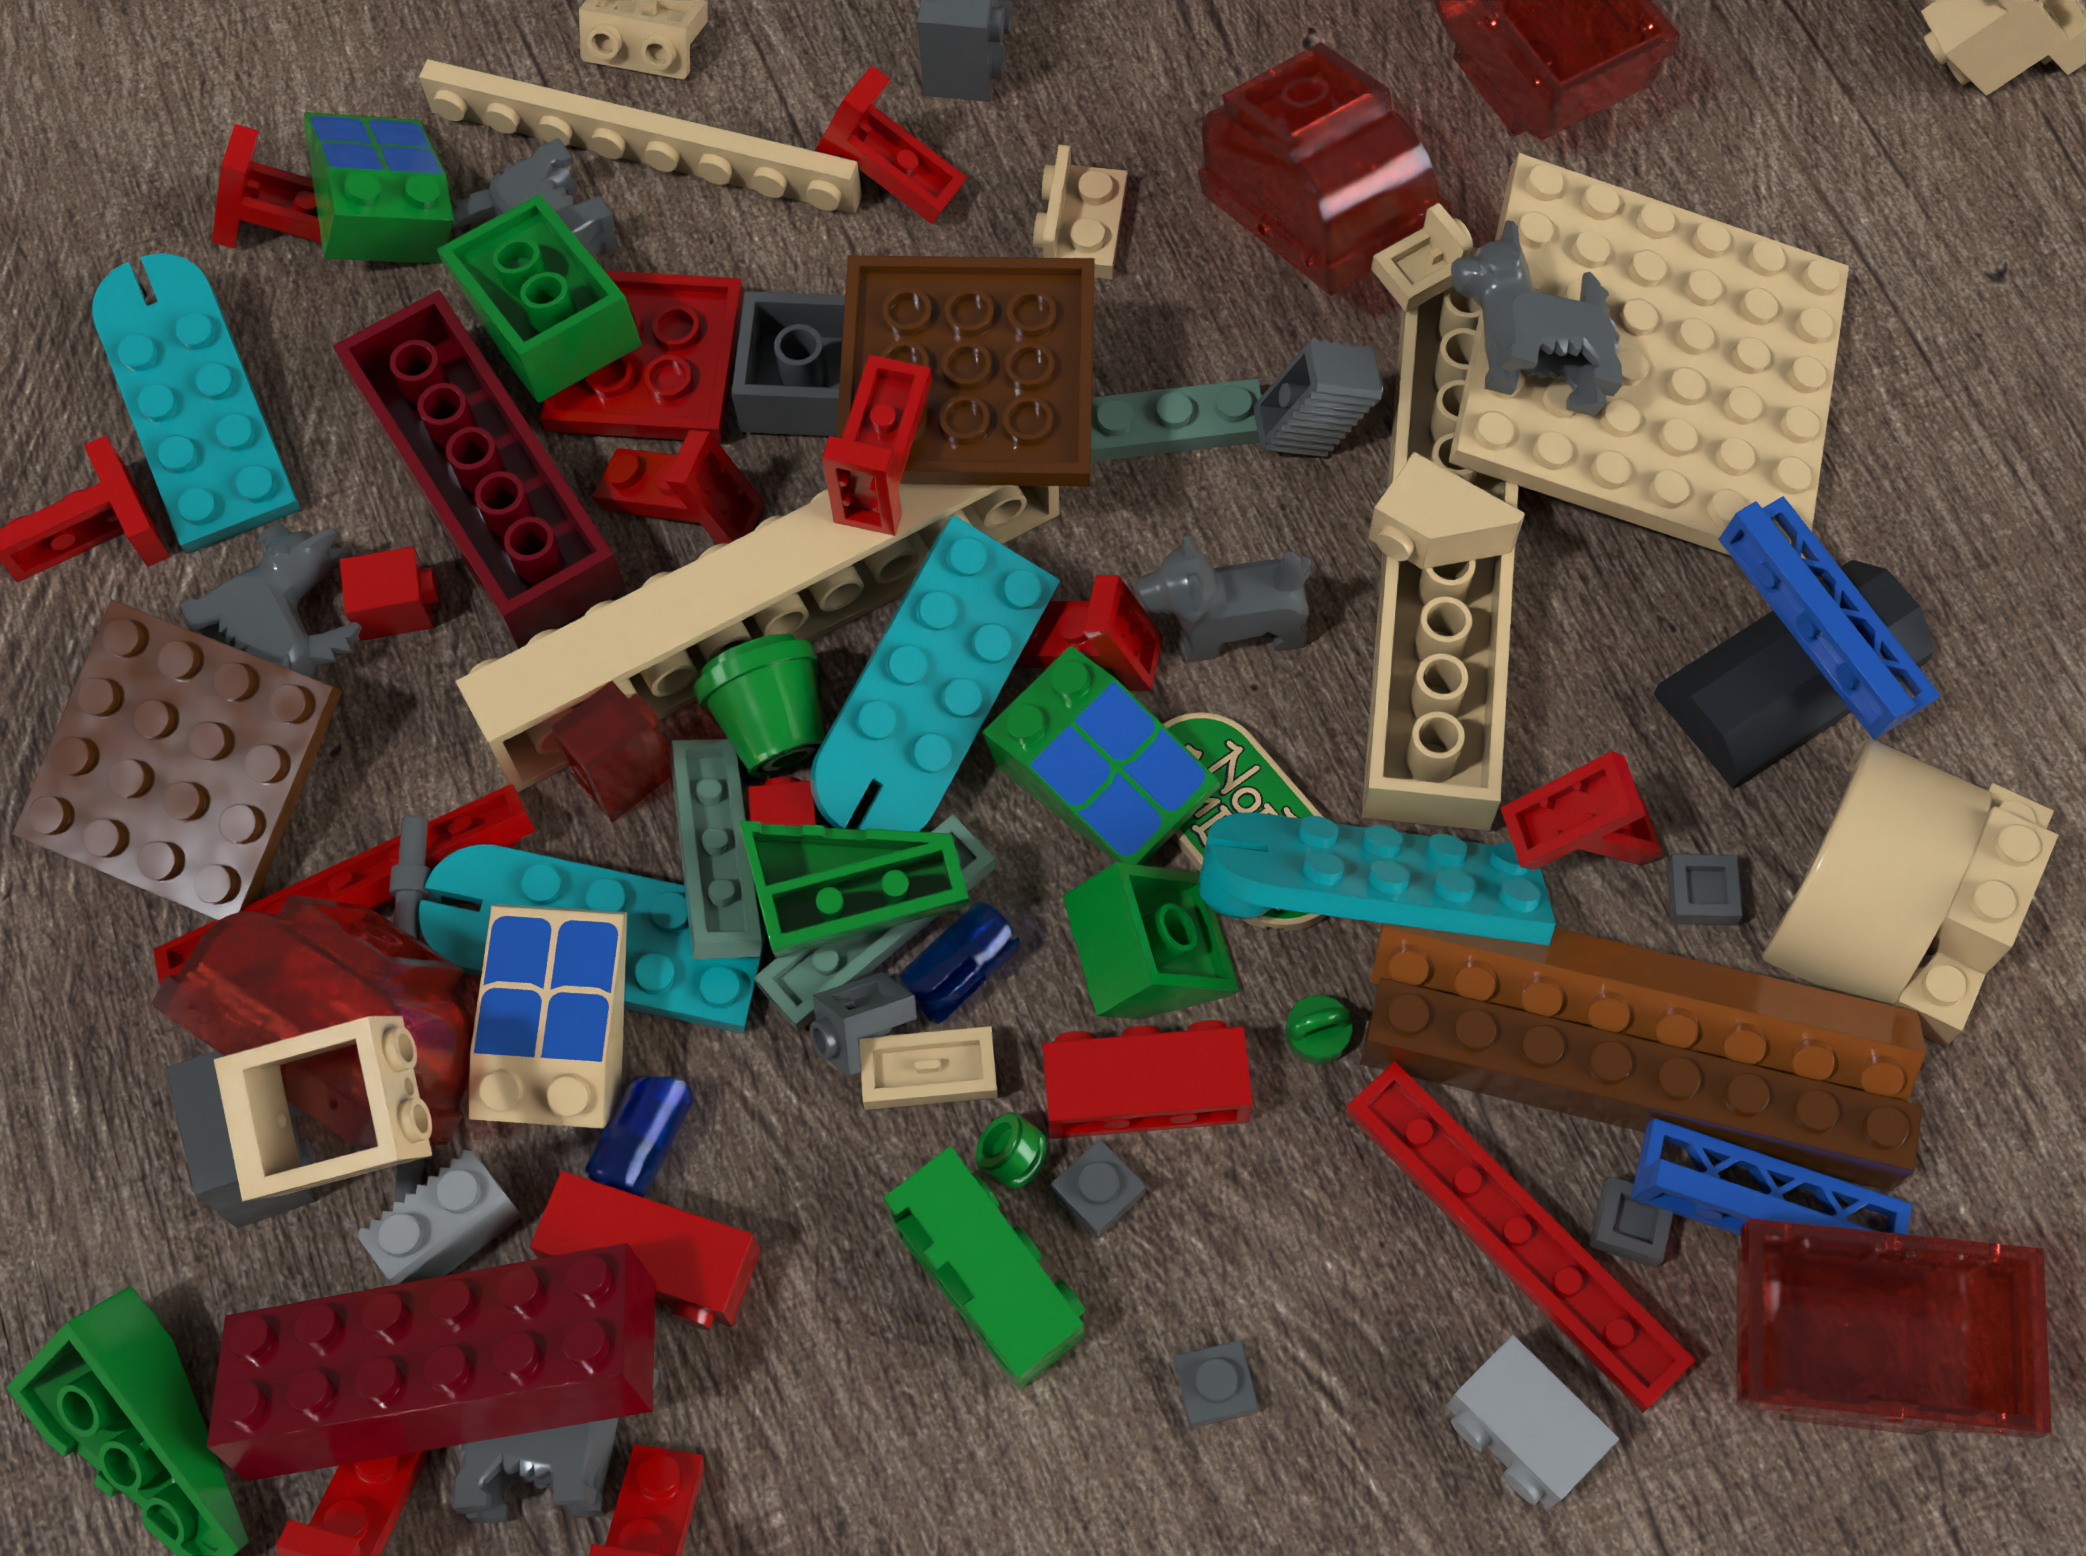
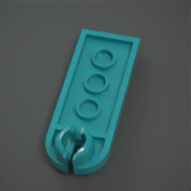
M163 253L150 254L140 258L158 302L147 305L145 287L131 264L126 262L111 271L98 286L93 299L92 315L179 544L188 554L302 509L209 281L194 263L183 257Z
M952 515L947 519L814 758L810 773L811 792L814 802L824 817L828 828H846L871 781L876 783L874 786L877 790L876 795L861 823L851 829L866 830L870 828L919 832L928 823L1050 601L1060 579L957 516Z
M1246 812L1231 814L1218 819L1212 824L1208 832L1198 881L1200 883L1199 893L1203 901L1212 910L1236 919L1260 917L1271 908L1548 946L1556 925L1541 868L1530 870L1520 867L1513 843L1481 844L1462 841L1448 834L1423 836L1398 832L1391 827L1383 825H1372L1366 828L1337 824L1329 819L1318 816L1300 819Z
M490 844L468 846L451 853L434 868L424 888L429 892L430 896L428 901L421 900L419 906V923L422 935L432 955L442 965L454 972L481 978L491 906L494 904L627 912L624 1009L744 1034L756 985L754 977L759 972L767 938V930L759 901H757L762 938L760 957L693 959L684 885ZM462 901L482 904L480 912L453 907L452 905Z

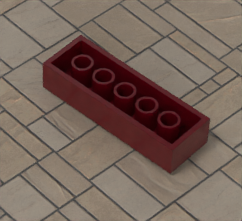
M440 290L333 345L351 385L518 649L526 646L530 639L538 633L549 629H556L585 613L596 604L606 601L626 590L613 552Z
M627 1243L225 1315L207 1447L244 1480L252 1481L653 1412L656 1282Z

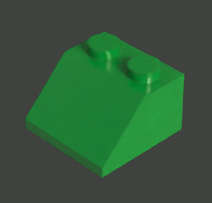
M1115 862L1063 895L1070 921L1071 934L1076 942L1087 981L1088 994L1093 1002L1096 1016L1144 1019L1230 997L1239 992L1216 913L1200 896L1199 872Z

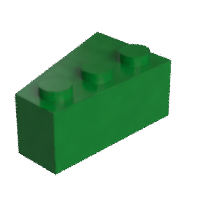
M738 820L771 949L776 958L966 908L968 905L969 896L952 834L870 828L866 830L825 828L822 825L807 824L802 826L761 824L759 821Z
M951 1145L883 1197L895 1234L1019 1390L1084 1338V1323L1079 1317L1086 1310L1079 1298L1062 1279L1055 1283L1051 1281L1038 1263L1042 1259V1255L1033 1241L1019 1226L1015 1228L1010 1226L998 1210L1000 1204L995 1195L976 1173L972 1175Z

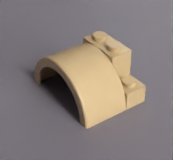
M1923 0L1926 8L1921 13L1931 29V32L1923 36L1928 48L1941 65L1947 63L1956 79L1963 86L1972 81L1986 96L2038 61L2045 65L2054 60L2067 75L2086 64V7L2081 0Z
M1871 738L1865 739L1853 753L1847 769L1852 771V775L1829 829L1792 902L1771 935L1762 957L1767 963L1824 990L1918 1011L1923 1036L1947 1047L1963 1031L1985 975L2012 948L2059 836L2047 830L2054 810L1994 783H1991L1987 790L1879 741ZM1925 954L1931 956L1925 966L1918 967Z

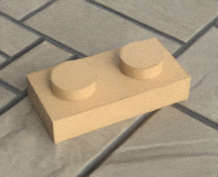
M992 1026L859 1039L862 1097L865 1110L998 1098Z

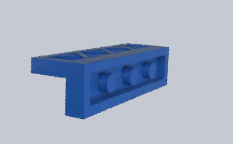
M1784 496L1764 508L1755 501L1734 515L1718 540L1872 739L1875 740L1934 703L1941 696ZM1774 520H1776L1779 523V525L1783 528L1786 534L1790 537V539L1792 540L1791 544L1787 541L1784 535L1773 523ZM1816 576L1821 577L1826 585L1830 588V594L1827 592V590L1820 583ZM1855 626H1859L1869 638V644ZM1894 676L1899 677L1914 695L1913 698L1907 694Z
M1657 1118L1647 1122L1631 1200L1663 1209L1673 1214L1889 1286L1921 1273L1925 1247L1906 1241L1912 1204ZM1663 1141L1685 1148L1698 1171L1660 1159ZM1707 1156L1723 1162L1713 1166ZM1731 1165L1747 1169L1762 1193L1722 1180L1718 1172ZM1772 1178L1786 1182V1184L1778 1188ZM1797 1186L1813 1191L1826 1214L1788 1202L1784 1199L1783 1194ZM1837 1200L1849 1203L1851 1205L1842 1209ZM1861 1208L1888 1216L1885 1234L1851 1223L1847 1216Z

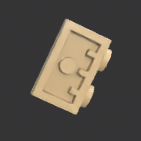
M586 0L579 8L581 59L589 63L683 80L690 73V44L708 22V1Z
M1058 146L1056 164L1045 165L1043 174L1042 200H1049L1047 213L1037 212L1034 226L1033 246L1035 248H1043V258H1095L1094 278H1113L1127 190L1128 171L1071 165V146Z

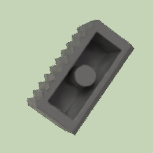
M1313 337L1253 406L1260 448L1268 451L1328 457L1329 451L1334 450V445H1339L1340 438L1345 439L1348 436L1352 425L1357 426L1358 419L1363 420L1364 413H1369L1370 407H1375L1379 400H1381L1383 377L1380 371H1378L1374 349L1369 344L1363 348L1356 343L1352 347L1347 341L1341 345L1336 339L1330 343L1325 338L1319 342Z

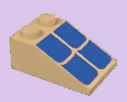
M494 904L491 906L470 1050L469 1119L604 1128L621 1107L627 912Z

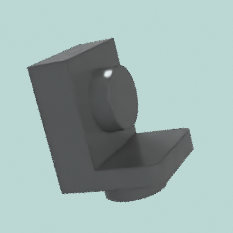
M884 972L814 994L813 1001L816 1021L811 1023L810 1034L814 1048L823 1060L827 1059L847 1077L861 1072L858 1039L886 1035L893 1027L917 1019L915 996Z

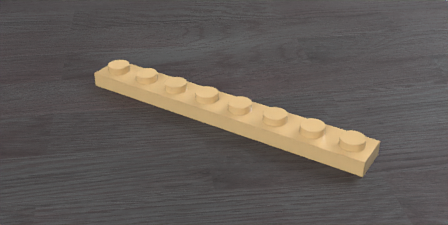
M427 59L419 75L432 113L439 114L451 121L465 120L490 126L501 133L512 134L515 132L540 138L548 143L559 138L564 146L569 145L594 151L609 159L623 158L648 164L663 172H682L702 177L708 182L717 185L731 184L756 190L760 194L771 198L786 197L810 203L816 208L825 211L840 210L855 214L862 198L858 162L429 59Z

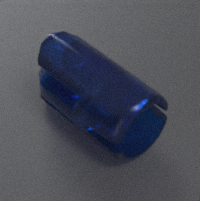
M983 901L975 902L901 971L899 978L909 992L915 996L916 1003L929 1022L940 1024L948 1019L1020 950L1021 940L1019 936L1014 940L1010 939L1014 934V928L995 908Z
M635 1076L585 1165L584 1171L587 1177L592 1181L645 1198L692 1105L691 1088L683 1080L671 1076Z

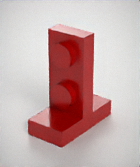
M872 65L841 102L815 151L857 161L859 170L933 225L968 177L875 107L891 79Z
M235 124L221 165L211 242L235 249L243 221L322 243L312 178L254 162L259 130Z
M869 354L842 438L829 436L822 456L834 523L893 536L896 535L902 515L898 489L932 383L931 367Z
M689 430L677 455L617 448L592 496L604 511L700 523L717 544H729L751 533L765 505L764 500L713 435L708 431Z
M106 435L83 445L100 483L87 489L71 492L63 500L31 515L15 518L8 522L5 527L0 528V563L17 583L125 533L127 539L147 567L170 557L127 465Z
M1096 575L1090 601L1048 602L1013 668H1048L1071 645L1101 668H1111L1128 691H1152L1163 636L1119 575Z
M1613 751L1501 807L1520 867L1536 870L1577 849L1643 866L1663 856L1644 800L1638 795L1625 756Z
M634 1444L605 1546L592 1544L588 1556H682L704 1472L703 1454Z
M427 1451L339 1465L309 1524L289 1519L276 1544L278 1556H380L428 1459Z

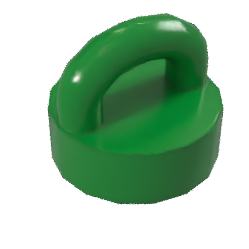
M1324 995L1308 996L1298 1001L1289 1013L1285 1028L1286 1042L1293 1054L1302 1061L1315 1065L1329 1064L1340 1058L1348 1048L1353 1031L1351 1012L1336 999Z
M1008 1112L995 1118L982 1133L976 1147L975 1160L977 1167L1009 1188H1022L1032 1182L1039 1173L1046 1157L1047 1141L1045 1135L1031 1122L1016 1112Z

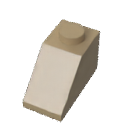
M1413 452L1374 507L1368 539L1375 542L1379 549L1387 556L1398 561L1407 560L1421 569L1509 554L1516 544L1525 513L1418 453Z

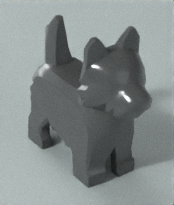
M559 138L537 148L529 158L519 159L515 164L508 163L503 172L496 174L489 189L471 193L467 199L458 200L454 203L452 229L480 220L493 219L540 193L592 256L602 251L608 253L618 248L617 237L612 231L615 228L613 215L601 197L598 196L580 204H574L571 195L578 192V187L567 166L573 164V159Z
M1510 220L1505 222L1500 240L1484 243L1472 257L1457 258L1452 263L1451 276L1454 289L1462 296L1473 298L1483 309L1485 350L1489 365V371L1485 376V389L1512 395L1516 390L1520 372L1529 377L1536 375L1542 379H1545L1548 375L1553 378L1562 375L1573 389V392L1570 393L1566 400V409L1595 416L1606 405V395L1614 397L1622 387V364L1616 355L1620 335L1616 330L1615 322L1608 315L1610 306L1605 301L1609 296V292L1601 286V283L1591 272H1586L1582 275L1580 301L1551 295L1534 288L1529 267L1519 242L1518 226L1514 221Z
M274 524L261 533L260 545L263 550V559L258 565L223 582L204 597L199 599L190 598L179 605L189 627L193 631L199 630L206 637L229 646L234 645V648L312 678L318 665L334 663L337 661V655L350 654L352 652L351 644L355 642L362 627L355 621L323 634L308 636L297 611L298 602L305 594L316 588L331 571L340 566V559L349 558L351 552L348 547L329 549L337 536L333 528L313 535L309 531H296L292 533L284 525Z
M1183 535L1182 546L1166 556L1161 563V568L1142 576L1136 584L1139 598L1148 611L1158 614L1164 612L1169 615L1174 613L1180 623V630H1183L1185 634L1183 646L1188 663L1216 659L1223 642H1237L1263 636L1266 632L1276 635L1273 636L1272 641L1275 651L1304 648L1306 644L1307 617H1309V609L1304 583L1311 573V560L1298 553L1287 551L1283 554L1282 560H1264L1214 568L1209 559L1197 549L1191 535Z
M654 1366L653 1393L660 1375L657 1366ZM618 1418L462 1444L460 1451L462 1468L455 1478L452 1509L459 1514H466V1518L475 1524L510 1522L511 1509L504 1502V1494L519 1479L523 1485H528L535 1481V1487L542 1490L550 1485V1488L553 1489V1503L570 1506L571 1516L575 1518L606 1516L607 1499L604 1497V1485L611 1462Z

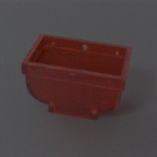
M1433 0L1444 27L1455 42L1453 59L1514 136L1526 131L1537 139H1546L1645 90L1654 82L1663 59L1675 54L1680 38L1679 32L1652 0Z
M1322 42L1222 95L1224 104L1208 112L1203 120L1202 144L1205 167L1197 170L1202 194L1330 296L1373 272L1371 268L1375 254L1421 230L1424 227L1428 208L1440 203L1452 217L1450 202L1440 196L1434 169L1425 148L1407 122L1392 109L1390 89Z
M288 895L279 914L242 911L228 915L216 922L204 933L178 976L166 975L151 1003V1006L223 1056L367 1016H403L405 1028L411 1033L416 1045L417 1061L414 1066L419 1096L427 1105L431 1115L432 1132L429 1137L430 1145H447L463 1117L462 1114L456 1111V1108L470 1079V1050L474 1022L467 1008L452 992L464 970L365 905ZM357 1044L280 1065L285 1095L288 1101L354 1147L378 1146Z
M1749 1218L1741 1226V1245L1737 1250L1736 1406L1758 1412L1780 1414V1420L1915 1435H1924L1929 1431L2040 1439L2051 1434L2044 1249Z

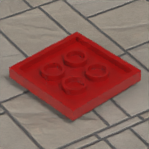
M604 270L625 295L642 346L544 400L541 422L545 432L685 440L689 430L708 431L717 442H722L744 295L741 278Z

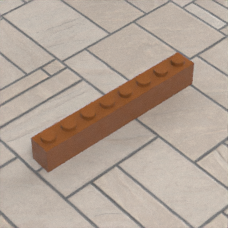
M1382 923L1369 982L1379 985L1380 978L1906 1102L1909 1101L1926 1055L1918 1011L1556 927L1548 946Z

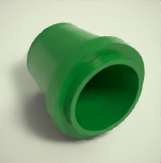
M774 634L760 637L721 653L702 668V676L693 687L701 709L712 713L751 777L774 775L814 759L827 736L815 676V670L819 666L818 658L811 642L796 639L792 634Z

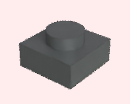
M1672 854L1667 862L1671 924L1737 925L1742 918L1738 855Z
M1100 1138L1051 1183V1191L1097 1239L1146 1193L1147 1188Z
M1610 1176L1602 1184L1589 1247L1652 1268L1657 1267L1664 1260L1673 1213L1631 1200L1634 1183Z
M1242 1340L1174 1355V1368L1189 1429L1258 1413L1259 1407Z

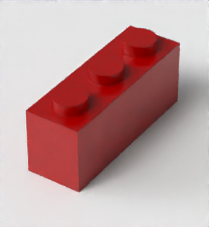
M1207 1020L1188 1026V1031L1161 1033V1029L1156 1026H1136L1122 1031L1121 1036L1095 1038L1093 1033L1087 1031H1072L1056 1036L1055 1042L1042 1043L1050 1139L1249 1123L1253 1102L1244 1026L1228 1028L1227 1023L1224 1021Z
M562 1170L529 1247L540 1259L627 1243L656 1282L655 1301L674 1307L671 1314L674 1319L703 1330H710L713 1321L730 1327L733 1326L761 1252V1248L752 1233Z

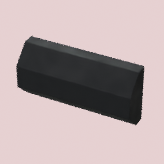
M1853 559L1841 566V570L1916 665L1920 668L1926 664L1935 651L1921 606L1888 569ZM1823 579L1819 580L1820 583L1827 590V592L1830 594V588L1826 585ZM1774 611L1766 614L1660 682L1654 692V696L1733 790L1852 712ZM1855 626L1869 644V638L1859 626ZM1894 676L1897 681L1901 680L1899 677Z

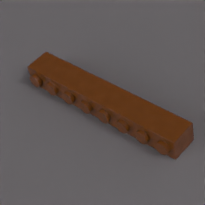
M1380 978L1371 1008L1360 1065L1385 1070L1395 1061L1414 1078L1644 1133L1647 1122L1657 1118L1836 1179L1886 1191H1892L1915 1171L1923 1105Z

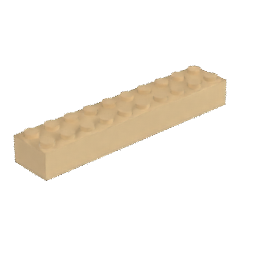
M1473 247L1471 257L1479 248ZM1454 286L1408 312L1401 308L1387 489L1413 452H1416L1517 508L1518 485L1448 462L1481 309L1473 298L1462 296L1454 289ZM1515 546L1509 554L1421 569L1407 560H1395L1382 552L1361 818L1490 831L1501 802Z
M900 484L898 490L902 515L895 536L834 523L828 489L817 494L809 504L785 516H772L760 523L755 531L729 544L721 543L714 545L704 551L697 560L673 572L658 573L649 578L641 588L615 601L607 600L596 604L587 611L584 617L560 629L542 631L531 638L526 646L502 658H491L480 662L471 669L468 675L455 682L509 784H514L517 792H520L697 701L693 690L694 684L702 676V668L721 653L742 643L774 634H792L796 639L812 642L906 594L945 522L952 515L957 516L1003 544L1060 515L1059 486Z

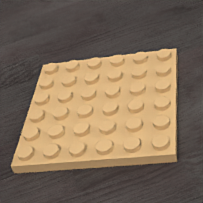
M1519 153L1510 167L1495 241L1501 239L1505 222L1507 220L1514 221L1518 226L1519 242L1529 267L1534 288L1541 292L1580 301L1582 275L1586 272H1591L1597 278L1601 286L1609 292V296L1605 300L1610 306L1608 315L1615 322L1616 330L1620 335L1616 355L1622 364L1623 385L1614 397L1606 395V405L1595 416L1566 409V400L1570 393L1573 392V389L1562 375L1557 378L1548 375L1545 379H1542L1536 375L1529 377L1520 372L1516 390L1512 395L1485 389V376L1489 371V365L1485 350L1483 309L1481 308L1448 462L1727 555L1730 554L1718 539L1734 515L1755 501L1764 508L1784 496L1812 532L1849 266ZM1774 520L1773 523L1777 526L1780 532L1791 544L1792 540L1790 539V537L1786 534V532L1779 525V523L1776 520Z

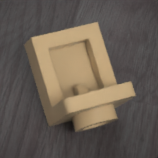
M1437 203L1427 209L1424 227L1421 230L1373 256L1371 270L1404 311L1408 312L1454 286L1451 276V265L1457 258L1471 257L1473 250L1472 238L1465 224L1457 218H1452L1443 206Z

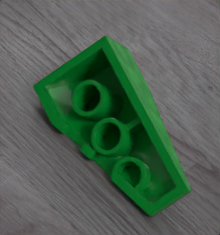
M131 1285L67 1321L6 1387L44 1440L63 1457L75 1451L99 1472L96 1475L94 1484L111 1498L122 1491L142 1509L141 1517L144 1527L175 1555L235 1556L249 1543L218 1458L207 1447L209 1434L174 1342L161 1325L155 1311L144 1303Z

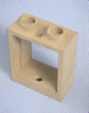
M367 1016L214 1059L242 1202L283 1196L432 1156L429 1142L432 1132L431 1115L427 1105L419 1096L414 1072L417 1050L411 1033L405 1028L403 1016ZM357 1044L378 1146L300 1167L280 1065Z

